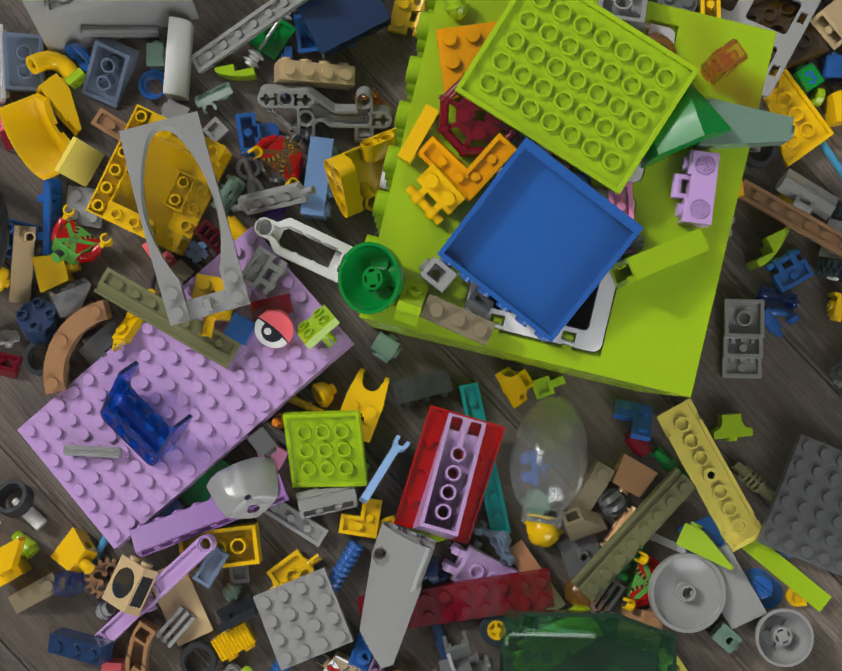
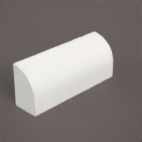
M169 16L163 94L171 100L189 101L192 63L190 56L193 50L194 25L186 19Z

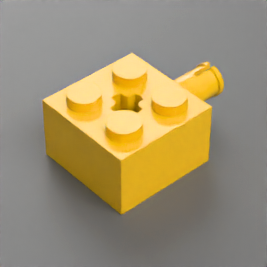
M197 273L191 299L225 290L222 278ZM234 309L202 317L203 323L199 335L212 338L215 321L230 322Z

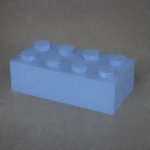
M310 136L304 187L315 186L316 193L309 195L308 201L301 204L300 214L305 219L327 221V217H331L332 205H330L329 201L330 198H333V193L327 180L323 162L339 154L338 145H336L334 139Z

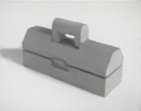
M790 168L779 179L775 188L792 199V205L807 214L813 212L824 220L831 216L839 199Z
M354 486L328 487L324 489H318L322 487H314L312 490L296 493L301 519L358 507Z

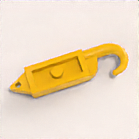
M148 289L149 291L157 295V292L154 289ZM127 312L126 317L116 328V332L112 336V350L116 352L125 344H129L144 321Z

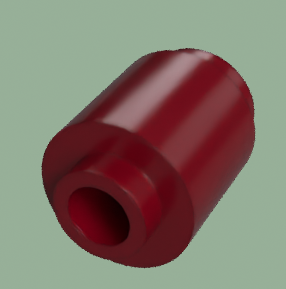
M630 429L624 434V442L640 458L652 449L650 442L630 438Z

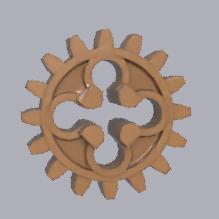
M105 556L104 561L97 558L98 563H93L95 566L94 571L88 576H84V580L89 581L85 584V587L90 588L89 593L91 595L95 593L97 599L104 594L110 580L105 579L103 581L101 576L94 577L93 575L95 572H100L102 576L106 577L109 575L111 579L117 566L115 557L111 561H109L108 556ZM113 566V570L107 573V568ZM105 583L104 589H98L99 585L101 586Z

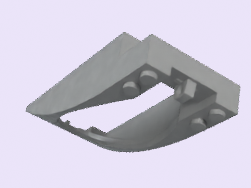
M198 112L119 131L138 212L170 326L251 304ZM169 131L185 144L201 168L210 187L219 219L221 238L219 271L225 290L187 300L182 285L183 279L177 277L170 268L155 240L146 209L144 177L148 147L152 138L158 132Z

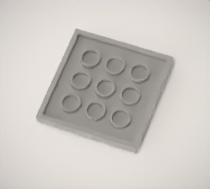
M326 567L253 596L281 671L354 641Z

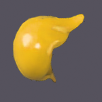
M523 519L528 538L535 546L548 548L563 533V530H558L550 521L533 520L531 522L528 519Z

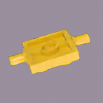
M297 548L266 572L273 583V587L270 589L313 572V566L322 560L321 556L319 557L317 553L308 560Z

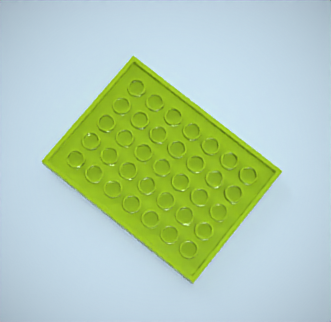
M511 0L458 83L455 92L619 195L700 69L592 0Z

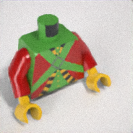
M66 204L63 206V217H59L52 231L51 240L53 245L51 249L53 253L51 257L56 263L65 260L70 265L92 262L104 251V247L112 246L113 239L110 238L107 242H104L108 234L103 233L99 241L73 220L67 221L68 218L75 215V209L73 208L71 213H66L69 207Z
M641 550L638 551L640 557L638 559L634 558L635 562L626 590V595L629 598H623L627 605L622 607V609L628 611L650 605L648 600V584L653 571L660 564L655 557L647 555Z

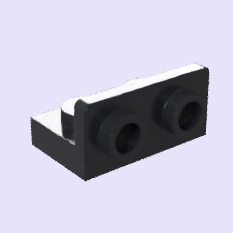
M247 594L216 611L221 621L218 624L220 632L222 633L258 613L251 594Z

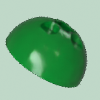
M375 242L357 244L342 259L338 272L339 290L348 306L359 313L376 314L388 309L398 300L404 287L405 275L401 261L391 249Z

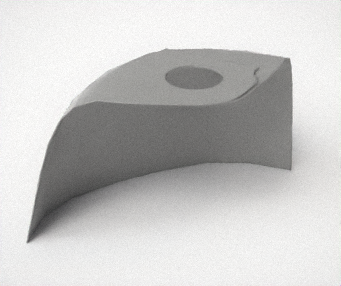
M253 457L243 460L217 472L210 479L206 487L217 507L225 516L232 519L256 518L275 502L278 496V478L274 459ZM246 495H251L250 499L245 500ZM252 505L259 506L257 512L249 513L247 511Z

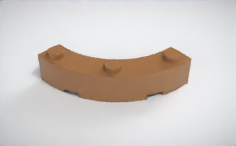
M107 299L89 304L75 312L59 327L53 336L46 352L43 369L46 395L68 389L70 384V357L82 335L96 324L113 318Z
M145 616L139 621L130 638L125 671H150V649L159 626Z

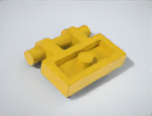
M395 0L388 32L406 36L408 29L413 30L412 37L416 38L421 11H428L426 9L427 0H420L419 5H414L415 0ZM412 12L417 13L415 22L410 21Z
M433 163L416 179L422 186L419 191L413 185H410L405 190L411 197L410 200L413 204H418L426 213L425 217L428 220H432L437 226L444 220L438 213L442 208L449 215L467 198L436 163ZM427 193L437 202L433 207L424 198Z

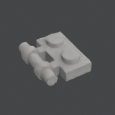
M258 246L242 273L246 284L257 289L261 283L264 285L261 293L268 296L270 291L275 289V283L279 277L285 273L284 269L288 263L281 259L278 266L275 265L273 262L277 256ZM269 269H272L274 272L267 281L264 279V276Z

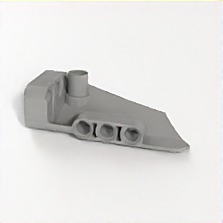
M390 522L382 523L372 550L359 629L381 668L394 664L420 594L422 581L436 543L429 536ZM383 549L386 554L379 555L376 550Z

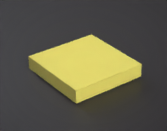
M73 136L54 170L87 187L105 154Z

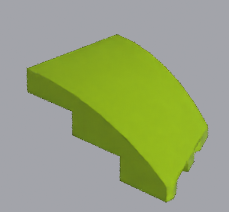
M789 227L776 231L761 240L764 245L759 248L762 256L746 263L748 270L765 265L776 255L790 231Z

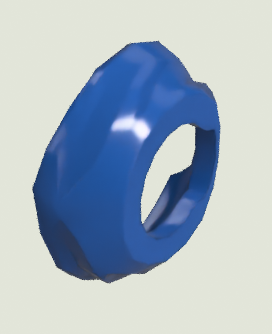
M79 43L67 44L65 46L67 57L74 59L80 65L79 68L87 71L91 57L88 50Z
M157 69L148 70L139 78L138 89L146 99L155 100L164 95L163 91L156 95L148 89V84L153 79L160 80L163 87L164 73Z

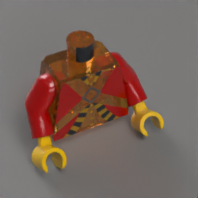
M295 131L288 139L283 135H270L261 138L254 147L247 151L248 153L253 151L255 153L254 160L257 158L261 159L284 180H288L285 185L299 182L303 166V158L301 157L303 153L297 146L303 138Z

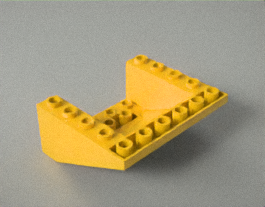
M137 104L125 129L168 118ZM161 131L154 135L147 151L144 177L146 209L157 244L184 256L194 236L193 231L200 224L213 195L201 168L185 144L175 134L169 131ZM205 136L219 185L233 154L226 146ZM120 138L86 211L145 238Z

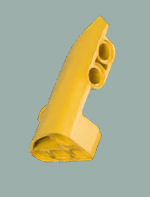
M396 128L367 138L361 142V146L324 160L323 163L329 186L345 218L358 214L366 208L369 211H373L378 189L387 191L379 185L388 146L398 147L396 145L397 137H395Z

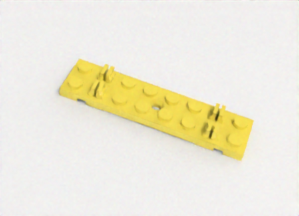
M688 398L655 417L688 477L696 486L695 489L725 543H728L732 552H735L756 540L762 526L755 517V513L702 418L697 413L698 411L692 400ZM712 471L714 477L709 479L707 474Z

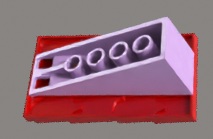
M430 405L393 524L467 545L506 427Z

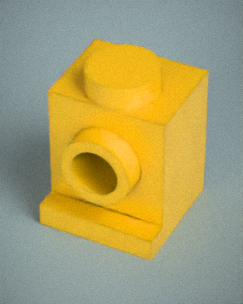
M829 293L828 297H831V300L827 304V316L830 317L829 320L841 322L842 293Z

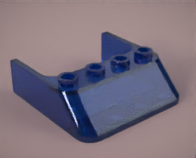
M134 361L118 373L100 414L105 423L148 465L155 466L178 443L193 416L191 414L187 415L171 428L162 416L158 415L132 388L131 379L139 365L137 361Z

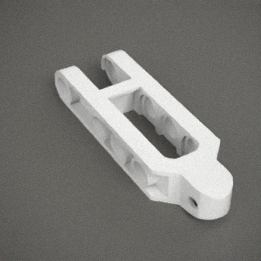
M262 217L254 224L255 233L269 241L275 254L338 283L337 269L343 256L353 248L352 246L292 218L276 222ZM290 229L335 250L329 267L322 266L313 260L280 246L279 240L283 231Z

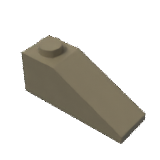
M594 460L568 510L581 507L591 511L607 487L615 470Z
M60 569L12 594L8 599L16 614L67 587L68 583Z

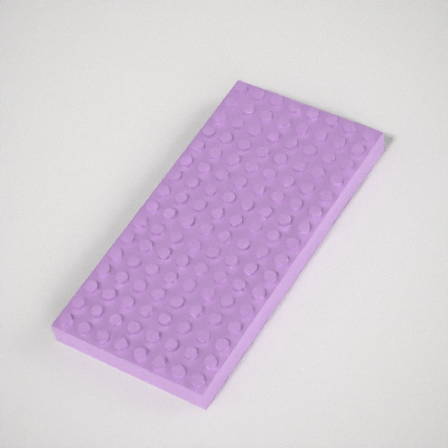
M252 226L234 241L242 272L258 246L277 256L273 262L275 265L278 266L281 258L273 252V249L265 239L255 233ZM221 253L198 274L221 278L219 271ZM288 266L284 269L285 273L283 276H280L275 283V289L271 290L268 296L261 293L264 285L261 283L257 289L246 284L251 302L273 296L291 294L294 313L288 315L294 323V335L285 346L280 348L267 347L258 340L254 332L248 345L242 344L234 360L230 363L229 368L226 369L144 321L129 344H125L116 352L112 348L107 351L105 357H100L69 384L68 389L61 391L18 429V432L114 549L123 547L132 539L130 530L135 529V526L139 524H148L217 462L225 458L355 344L344 330L337 325L330 331L337 338L336 343L334 344L328 339L333 346L327 347L320 340L310 350L296 333V330L301 322L307 321L313 315V312L317 308L322 307V305ZM269 269L264 279L268 281L274 271ZM196 275L183 285L187 300L192 298ZM250 304L234 308V313L236 312L253 321ZM217 320L214 323V328L223 333L229 322ZM64 445L122 448V457L66 456L63 454Z

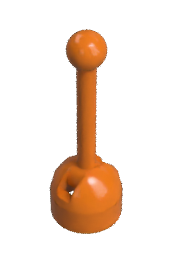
M278 413L273 417L271 424L274 427L284 428L283 413Z

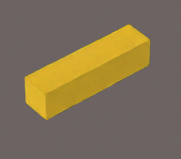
M426 104L399 151L398 159L411 165L439 116L437 109Z

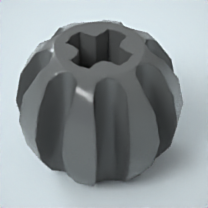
M615 488L605 489L597 500L601 510L609 517L621 515L627 505L624 496Z

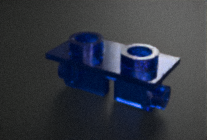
M760 285L757 300H764V306L778 307L793 313L794 308H797L800 302L797 300L798 295L788 292L779 293L777 289Z

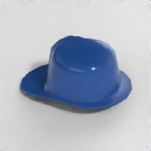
M751 568L745 571L764 607L773 608L777 606L783 597L781 585L768 573L759 568Z

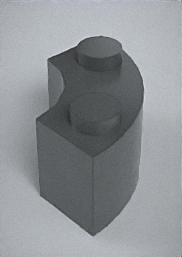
M120 315L115 319H107L102 324L104 327L93 336L90 335L82 341L83 346L79 352L90 365L94 364L100 357H105L107 355L106 352L112 348V336L116 332V328L123 321Z

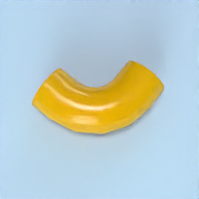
M54 51L37 52L26 57V65L33 74L52 70L65 79L78 69V66L67 56Z

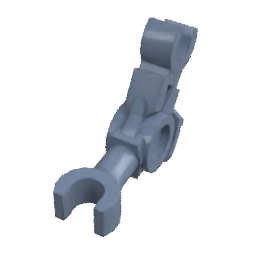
M482 520L479 521V527L474 525L472 532L475 535H485L489 538L491 545L495 547L497 555H500L502 566L507 564L512 566L516 563L515 557L510 553L509 545L512 539L507 531H492L487 528V523Z

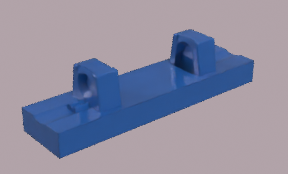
M54 178L43 180V194L37 195V202L43 203V232L37 233V240L43 241L42 255H51L53 253L51 249L53 245L51 240L52 231L59 217H62V180Z

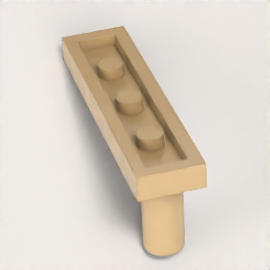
M14 226L9 302H30L33 272L31 257H34L36 227Z

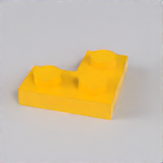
M370 498L366 504L362 503L361 516L341 513L338 533L377 539L382 499Z

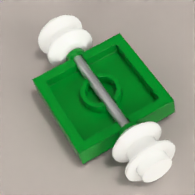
M291 13L248 42L249 45L255 48L248 49V57L243 56L245 59L244 63L248 67L259 68L257 63L264 61L262 53L273 61H277L284 51V46L288 45L296 33L295 28L284 21L292 20Z

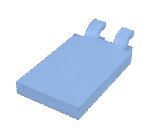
M397 435L391 449L359 501L364 504L368 502L397 453L404 452L410 445V442L407 441L403 446H400L398 444L400 436Z

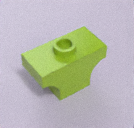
M406 279L393 319L416 326L429 286Z
M741 413L717 414V425L713 430L709 431L713 439L725 438L726 441H737V437L753 436L752 428L746 427L743 424Z

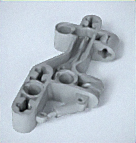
M265 84L260 88L257 98L258 103L262 107H266L268 112H272L276 116L275 118L288 130L289 134L294 135L298 133L305 141H309L310 136L316 137V123L323 122L329 127L354 128L355 143H361L363 140L374 136V128H387L392 123L391 108L387 105H373V91L367 86L358 88L355 104H335L310 85ZM282 94H289L291 98L285 99ZM362 95H366L369 97V99L364 101L361 100L359 97ZM274 108L296 109L297 123L292 124ZM302 113H309L311 117H304Z

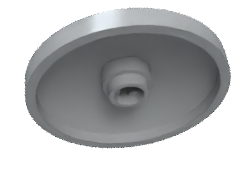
M677 553L664 559L653 571L648 584V600L654 615L665 626L682 633H694L706 629L720 616L725 605L726 586L721 572L710 560L694 553Z

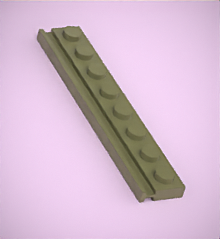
M107 267L101 277L97 288L94 289L95 293L226 369L229 368L230 363L234 360L242 346L241 343L213 328L212 338L200 336L203 321L198 318L170 326L163 298Z
M674 467L571 582L593 602L696 486L678 468Z

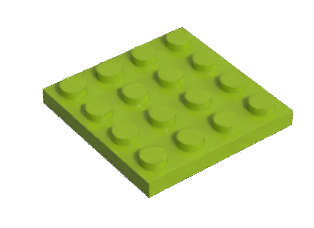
M360 410L285 412L283 414L292 488L368 485Z

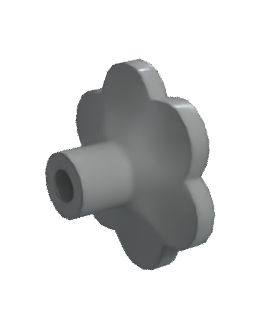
M6 329L0 333V345L5 344L6 348H11L14 342L20 340L19 333L16 330L10 331Z

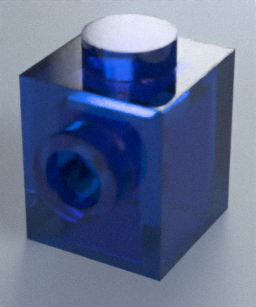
M65 570L55 575L53 595L73 597L82 593L85 587L84 573Z

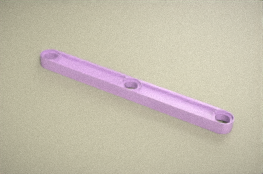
M212 534L200 536L157 576L152 586L157 591V597L154 598L149 593L139 616L120 611L95 636H103L115 642L215 549L217 545L216 538ZM204 538H207L211 543L209 549L203 546Z

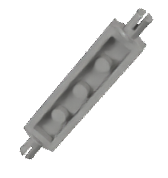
M301 182L241 195L237 200L238 204L232 205L231 210H233L232 212L243 211L245 214L251 215L307 202L310 197L309 195L316 193V188H314L315 186L305 188Z

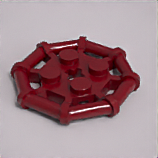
M462 77L443 95L440 94L438 98L440 99L439 128L437 131L438 134L441 133L452 145L460 157H478L486 147H468L470 141L486 140L488 146L491 143V138L500 129L508 132L504 136L510 142L517 136L520 137L521 133L504 125L502 121L488 112L484 115L486 119L484 122L480 120L474 121L473 118L476 116L474 111H482L483 109L466 98H463L459 103L452 100L458 94L455 92V88ZM450 104L456 107V122L448 125ZM458 127L467 137L464 144L450 129Z

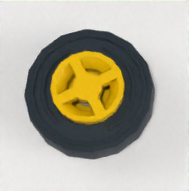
M507 614L484 617L479 624V632L482 639L493 647L507 644L514 633L509 628L511 619Z

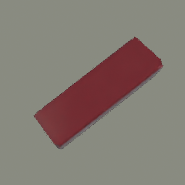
M0 351V376L17 379L23 357Z

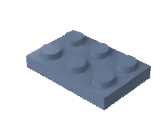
M2 32L4 91L36 93L38 86L45 81V71L33 74L26 65L27 56L43 51V39L40 35Z

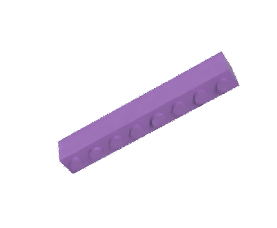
M277 473L278 496L270 507L289 500L279 473ZM251 495L245 496V500L251 498ZM210 497L208 501L196 502L190 508L175 510L169 516L157 517L151 523L139 524L129 532L135 552L140 557H143L238 519L225 516L217 507L213 498ZM252 505L247 511L249 513L257 512L259 506Z

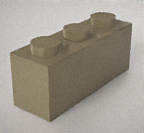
M429 294L420 314V318L483 346L487 345L496 323Z

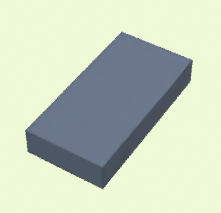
M216 545L215 549L204 558L192 579L209 589L230 553Z

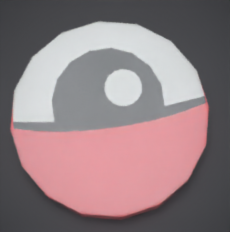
M270 309L260 314L255 322L254 330L256 337L262 344L271 348H280L288 344L292 339L294 323L291 317L284 311Z

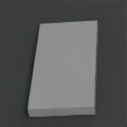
M726 543L720 546L719 549L733 564V571L714 562L712 563L719 569L725 582L726 600L722 614L733 630L766 614L767 611L730 546Z

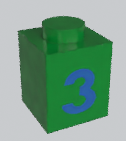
M813 62L808 65L802 63L794 69L795 73L792 75L805 94L825 81Z

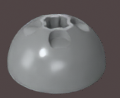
M777 608L764 614L758 621L755 629V643L759 653L769 663L779 667H792L804 661L810 654L814 643V633L810 622L801 613L788 608Z

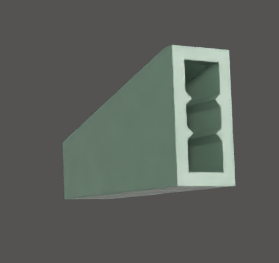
M709 98L707 101L732 128V131L711 140L705 139L694 144L693 149L709 150L781 146L791 140L794 135L795 126L792 125L794 117Z

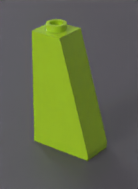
M701 228L615 263L609 271L616 288L628 285L710 250L707 245V238L702 233Z

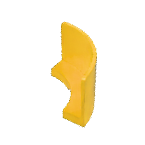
M36 93L0 107V117L5 132L24 164L42 180H47L60 174L54 169L71 140L64 132L60 133L55 124L58 122L53 113L50 99Z

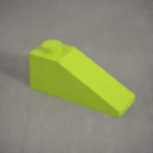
M692 521L691 524H684L676 545L733 571V564L710 536L701 530L703 526Z

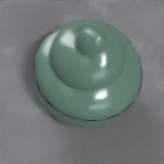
M225 584V587L221 589L225 599L228 602L239 599L242 585Z

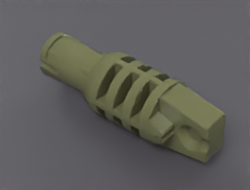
M735 461L731 468L738 474L736 477L754 493H759L771 503L775 492L766 485V480L748 464L744 466L739 461Z

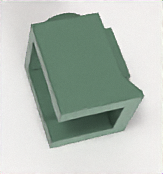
M155 40L152 43H147L146 66L150 67V70L165 71L166 46L164 42Z

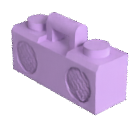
M690 150L686 156L682 157L681 170L684 173L673 174L670 196L672 199L681 200L680 203H677L675 209V217L678 218L677 224L704 228L711 225L720 153ZM682 181H685L684 193H681Z

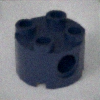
M40 297L32 299V301L24 304L16 312L17 323L28 341L38 344L37 342H42L43 344L50 342L62 325L53 304Z

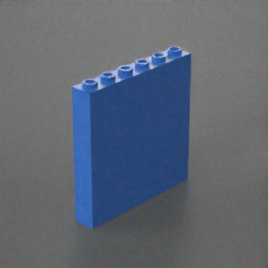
M526 137L437 254L441 257L440 261L450 269L453 266L460 271L458 275L467 283L472 281L478 285L477 290L487 298L492 296L498 301L496 305L506 313L509 310L516 315L515 320L524 327L529 325L535 330L534 335L543 342L548 340L552 343L642 231L643 227Z

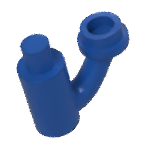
M767 307L764 309V325L777 338L781 337L784 333L781 331L782 325L775 315L787 318L785 322L789 323V325L794 324L800 319L798 313L793 314L782 308Z

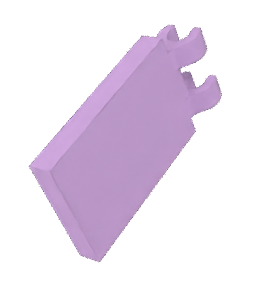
M456 542L450 548L452 550L451 553L459 556L456 562L453 563L444 558L441 563L442 569L451 573L450 579L454 582L519 572L518 569L508 564L502 566L500 560L471 545H468L465 549Z

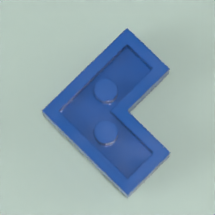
M615 398L612 418L631 422L630 438L649 442L652 434L653 406Z

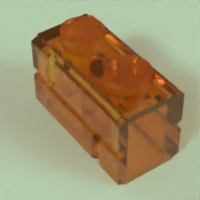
M732 39L723 47L714 51L703 62L701 74L707 82L710 81L711 84H716L748 59V55L738 40Z

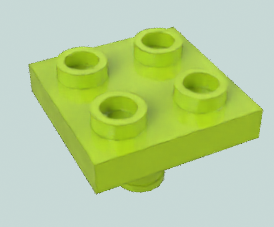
M323 305L317 308L307 321L299 324L296 333L309 350L320 340L327 347H331L333 345L328 339L335 344L337 338L330 331L340 322Z

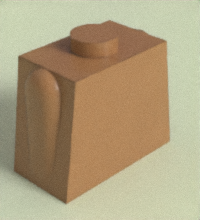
M621 452L613 468L615 472L610 481L618 485L617 490L628 495L630 492L639 498L644 495L658 473Z

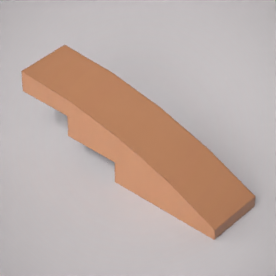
M522 540L510 547V553L516 559L514 564L520 572L541 569ZM552 583L555 607L546 608L550 615L566 605Z

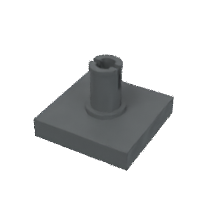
M595 534L570 542L569 537L556 542L570 579L574 578L600 550Z

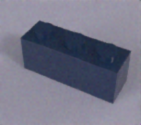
M62 627L50 633L47 652L100 666L111 660L114 641Z

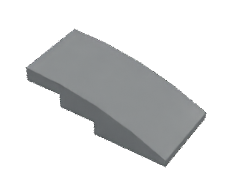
M724 299L721 378H762L764 300Z

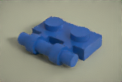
M798 248L789 249L782 256L774 257L769 263L764 265L767 272L772 269L776 271L777 274L771 276V279L779 293H783L814 276L806 259L798 261L796 258L800 254ZM788 261L791 266L784 269L782 264Z

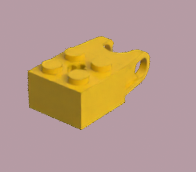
M361 367L345 396L341 410H360V413H362L361 417H364V420H361L363 439L365 442L370 443L384 407L390 378L385 377L379 389L370 391L363 384L365 369Z

